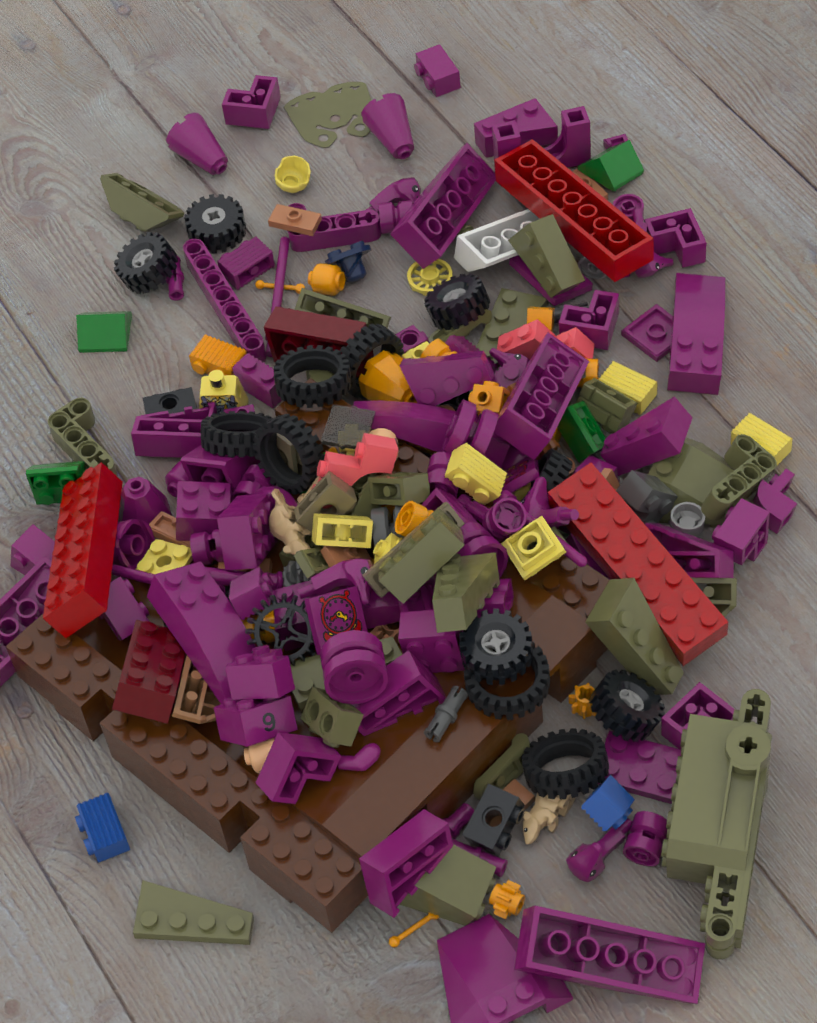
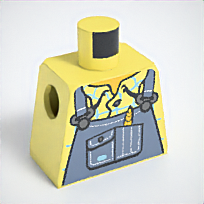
M213 370L209 373V376L201 378L199 409L208 407V403L216 402L217 414L219 415L225 409L248 405V397L237 376L224 375L220 370Z

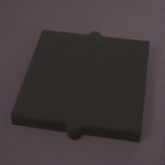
M333 405L321 438V444L337 446L340 449H355L357 442L362 441L363 434L370 433L376 415L375 411L359 409L356 406Z

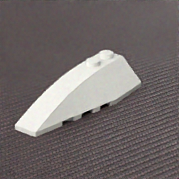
M529 209L460 234L457 236L454 259L467 272L517 256L518 253L508 240L527 224L540 218Z

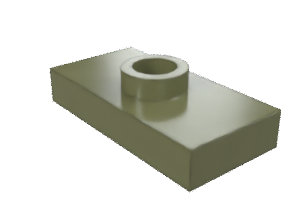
M323 547L300 550L294 555L307 579L329 568L320 552Z

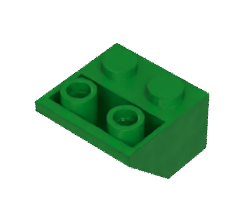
M84 461L39 464L28 468L26 476L36 504L50 505L61 503L64 486L69 481L73 480L75 482L87 470Z

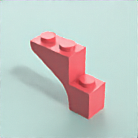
M537 319L499 336L497 350L512 354H522L530 360L544 336L549 332L584 358H593L594 343L577 327L556 336Z
M364 433L362 441L356 444L355 456L326 451L324 460H320L318 463V482L328 471L350 486L367 474H392L398 454L395 438ZM328 504L323 506L322 508L327 509L330 508L332 505Z

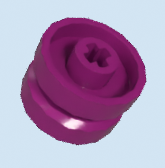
M462 400L450 421L441 452L452 453L454 449L468 443L484 455L493 436L499 414L484 409L474 422L477 414L476 404Z
M465 523L461 527L464 546L456 554L467 556L496 552L500 578L507 567V549L479 523Z
M358 630L341 632L331 637L322 646L320 659L326 693L332 699L345 704L365 703L378 697L386 689L388 675L382 642L375 635Z

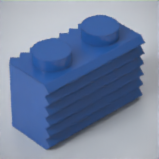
M609 775L581 805V809L586 810V814H590V818H594V822L598 823V827H602V831H607L611 826L616 830L633 811L630 806L635 799L612 775Z
M109 793L84 801L82 804L78 803L77 808L80 815L75 816V820L80 832L86 831L88 838L83 841L89 856L95 854L99 863L130 850Z

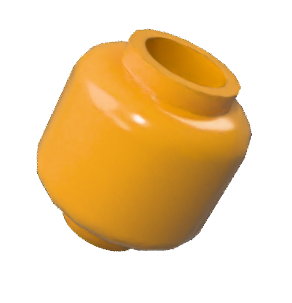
M319 263L308 274V284L311 285L313 292L326 296H335L344 289L345 273L338 265Z

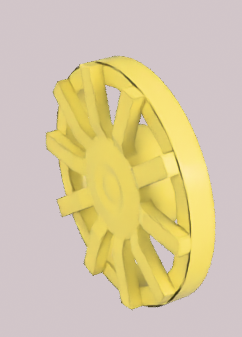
M437 259L433 262V265L422 268L421 271L415 270L420 266L415 262L407 272L409 286L413 291L424 296L429 291H434L433 288L429 289V286L432 285L434 287L436 283L441 285L442 281L440 279H447L446 281L451 280L450 277L453 276L450 265L442 259ZM437 264L441 265L442 268L438 270ZM446 270L449 273L447 275H439ZM413 273L416 274V275H418V276H420V277L411 278V276H412Z

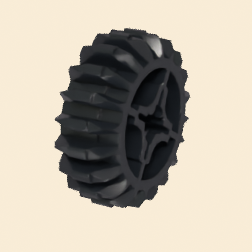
M286 593L282 594V602L277 603L276 596L271 595L272 605L268 606L265 600H261L260 603L264 610L261 612L258 608L254 607L252 609L253 613L258 615L257 620L253 618L247 619L248 623L255 624L254 629L249 628L245 630L246 634H254L255 639L248 640L247 644L252 645L256 643L257 646H264L260 635L261 628L275 636L274 649L282 650L285 643L289 640L305 643L296 653L283 655L289 656V661H291L293 666H295V659L297 658L305 662L306 657L303 655L305 652L314 656L315 651L309 648L311 643L314 644L308 614L304 610L306 607L305 601L300 606L296 605L298 596L294 595L291 603L287 602ZM278 608H287L284 618L280 623L275 624L264 621L266 615ZM295 611L304 618L307 624L308 635L298 632L293 628L292 620ZM289 617L288 630L298 635V637L291 635L288 638L286 636V640H282L281 645L278 646L280 633L271 629L270 626L277 628L280 625L282 627V623L285 624Z

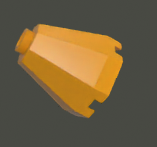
M383 350L366 362L364 368L367 371L365 375L361 373L358 379L361 394L365 398L372 401L417 403L399 366L404 359L397 353L391 354Z

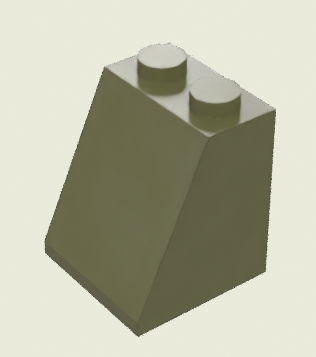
M453 844V847L431 874L425 872L415 886L418 890L413 896L407 894L400 905L427 914L432 913L438 915L439 918L466 926L474 919L478 920L481 917L486 905L482 903L485 894L488 895L491 892L496 881L493 878L496 866Z

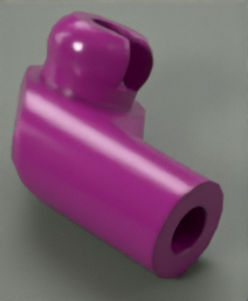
M375 743L365 745L355 756L341 755L338 763L339 769L352 771L368 770L378 760L381 753L380 747Z

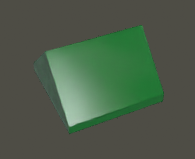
M630 140L610 147L578 166V171L613 192L644 173L643 166Z
M131 311L84 312L76 315L79 353L127 351L132 320Z
M585 401L567 407L557 427L580 463L590 455L592 456L602 450L606 436Z

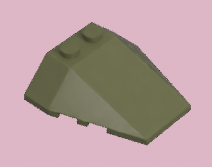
M686 437L681 452L655 462L648 475L658 477L678 496L674 501L673 508L683 502H692L701 507L712 488L732 473L734 469L727 464L724 458L709 447ZM757 491L745 500L753 503ZM671 510L661 518L659 523H668L670 521ZM726 515L720 520H711L705 516V524H710L712 528H716L717 525L722 526Z

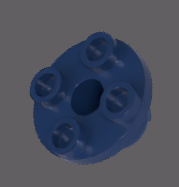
M364 241L350 245L351 249L345 252L338 249L328 253L329 259L325 260V264L338 265L345 273L346 282L351 283L363 279L367 272L361 257L372 250L370 245L364 244Z

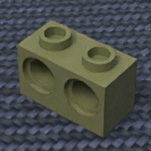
M312 687L300 719L310 726L309 730L323 738V743L338 748L339 745L352 746L364 714L352 704H345L332 699L325 689Z

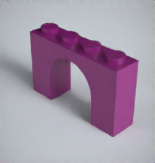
M584 106L562 110L561 134L553 144L544 149L568 168L581 165L591 159L590 120ZM515 120L492 125L494 160L521 145V136Z

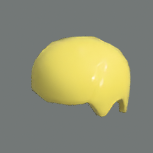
M295 155L282 158L280 165L275 169L276 185L289 193H297L304 190L310 180L311 170L309 163L304 158Z

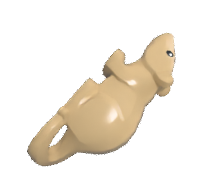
M274 489L271 492L275 500V507L269 516L270 532L273 536L284 542L286 546H284L283 552L286 554L295 555L300 550L311 549L305 542V537L311 535L312 532L297 523L294 512L295 507L287 505L280 490Z
M537 793L535 805L530 812L525 811L523 816L525 844H532L539 836L541 829L549 826V831L554 833L559 823L558 815L565 817L572 807L575 798H572L570 794L567 795L566 799H560L559 795L555 799H549L548 795L541 797Z

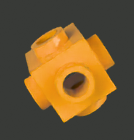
M484 381L483 385L474 384L468 401L476 404L478 415L484 409L499 414L511 392L505 387L499 386V383Z

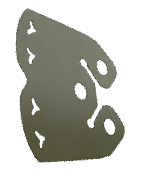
M363 82L337 84L328 88L324 93L309 92L290 100L284 106L301 137L305 141L319 147H329L337 139V134L333 131L317 129L316 126L318 125L330 129L345 126L353 115H357L358 117L347 127V132L350 135L364 137L370 132L369 128L363 123L361 116L362 110L371 101L366 83ZM297 102H299L298 107H291L292 105H295ZM333 115L340 116V120L337 122L331 121L330 118ZM363 124L365 128L362 131H357L355 126ZM323 134L328 136L327 141H320L318 138Z

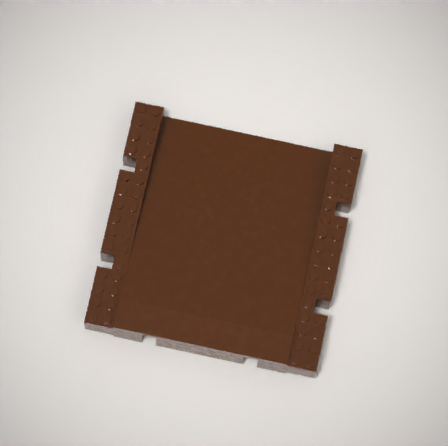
M309 378L305 383H316V381ZM333 399V404L330 405L325 402L323 407L313 404V408H307L306 404L301 408L297 407L296 403L290 405L287 401H283L274 409L276 417L290 414V417L293 415L297 416L298 421L301 419L305 421V428L310 426L313 429L311 434L313 436L317 434L319 440L316 442L318 445L322 444L324 449L320 452L322 454L331 447H335L338 449L339 454L346 455V452H339L338 434L339 432H345L346 426L359 425V431H366V433L374 430L350 421L352 406L342 399L339 401ZM404 442L399 447L398 458L395 461L392 472L427 473L430 458ZM459 488L456 499H458L461 494H466L469 496V493H465V490H461V488ZM291 493L295 501L298 503L297 498L299 497L300 493L296 495H293ZM491 501L484 506L490 509L493 506L494 501ZM372 535L371 548H366L370 557L374 559L375 554H373L375 546ZM279 539L265 557L271 558L273 564L271 573L275 574L278 571H284L279 553L286 545ZM563 554L559 559L538 571L537 574L524 580L508 557L507 567L499 579L511 578L514 594L513 605L510 609L512 617L514 618L518 614L522 617V623L526 621L529 625V631H531L535 648L539 646L542 649L543 655H546L549 664L550 686L548 694L562 703L575 690L574 686H578L597 667V660L608 650L585 621L608 584L609 579L589 565L579 567ZM214 560L212 565L205 567L218 568L219 563ZM127 579L135 590V593L132 595L137 603L142 602L149 611L148 620L155 625L165 627L162 618L147 598L151 584ZM42 614L6 646L17 675L53 704L61 716L92 741L103 733L111 756L228 853L242 842L249 870L289 903H296L331 933L368 896L359 858L424 809L442 820L451 816L474 794L475 781L512 745V739L521 733L529 737L543 723L542 705L540 707L535 705V711L531 714L526 710L525 717L519 718L517 714H513V720H507L506 715H502L500 720L495 719L494 713L489 717L484 715L483 709L478 711L468 697L457 712L456 721L450 723L440 742H434L435 735L430 740L425 736L424 730L435 716V709L439 705L437 700L423 706V712L414 715L413 711L397 717V723L366 736L357 731L352 746L339 745L338 748L333 747L340 755L355 756L365 745L370 743L377 744L381 750L380 756L368 770H340L337 765L331 781L307 779L296 804L273 802L256 784L260 773H256L252 765H247L245 762L244 748L248 747L220 740L217 721L197 724L172 717L170 714L167 724L112 710L132 634L119 641L106 620H101L98 616L65 638L43 619ZM400 622L392 624L389 629H398ZM374 628L367 629L368 633H370ZM262 641L264 645L269 646V649H274L275 642L267 644L265 641ZM398 643L397 645L401 653L403 654L400 643ZM310 645L309 648L313 649L315 655H317L315 645ZM283 647L282 655L294 654L301 648L285 651ZM307 652L303 654L306 658L312 656ZM530 665V667L526 666V673L523 676L517 673V680L513 682L507 678L504 685H499V680H494L493 685H488L486 679L483 678L480 684L490 694L499 697H513L524 693L533 685L535 672ZM464 670L433 673L437 677L446 697L450 693L452 686H459L457 693L460 692L461 688L466 691ZM291 692L285 694L291 696L298 729L289 732V734L322 738L320 735L309 730L310 726L300 719L302 714Z

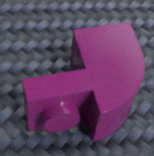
M787 468L780 476L775 474L769 483L762 479L753 500V504L770 512L769 529L776 534L792 518L797 506L796 502L784 495L790 488L795 475Z

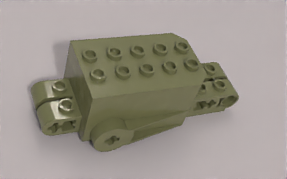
M751 689L743 695L740 710L734 709L732 720L690 714L688 728L682 731L681 756H678L677 777L676 783L673 784L671 795L672 807L671 811L668 812L666 824L667 839H664L662 846V867H667V878L706 884L704 903H708V905L702 904L700 931L705 932V949L707 953L715 959L728 958L733 953L734 948L741 949L763 801L768 788L772 735L768 733L771 700L769 695L760 689ZM753 717H757V723L752 721ZM723 896L729 897L727 906H723Z

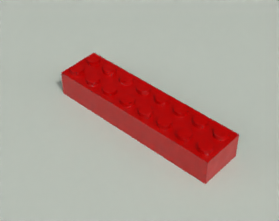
M533 139L494 160L496 182L538 218L541 219L553 214L565 240L614 282L654 260V238Z
M102 462L94 468L89 467L80 478L75 480V482L73 480L69 481L62 490L63 494L57 521L54 550L52 552L53 556L46 600L44 602L43 619L65 638L107 611L123 481Z
M592 462L548 491V502L551 509L566 507L578 511V519L570 520L569 524L565 526L609 579L635 578L674 655L682 666H685L728 634L729 622Z

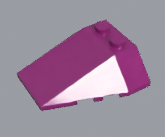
M490 914L437 940L451 1023H509L540 1006H543L546 1013H549L572 1001L573 996L563 980L514 970L519 939Z

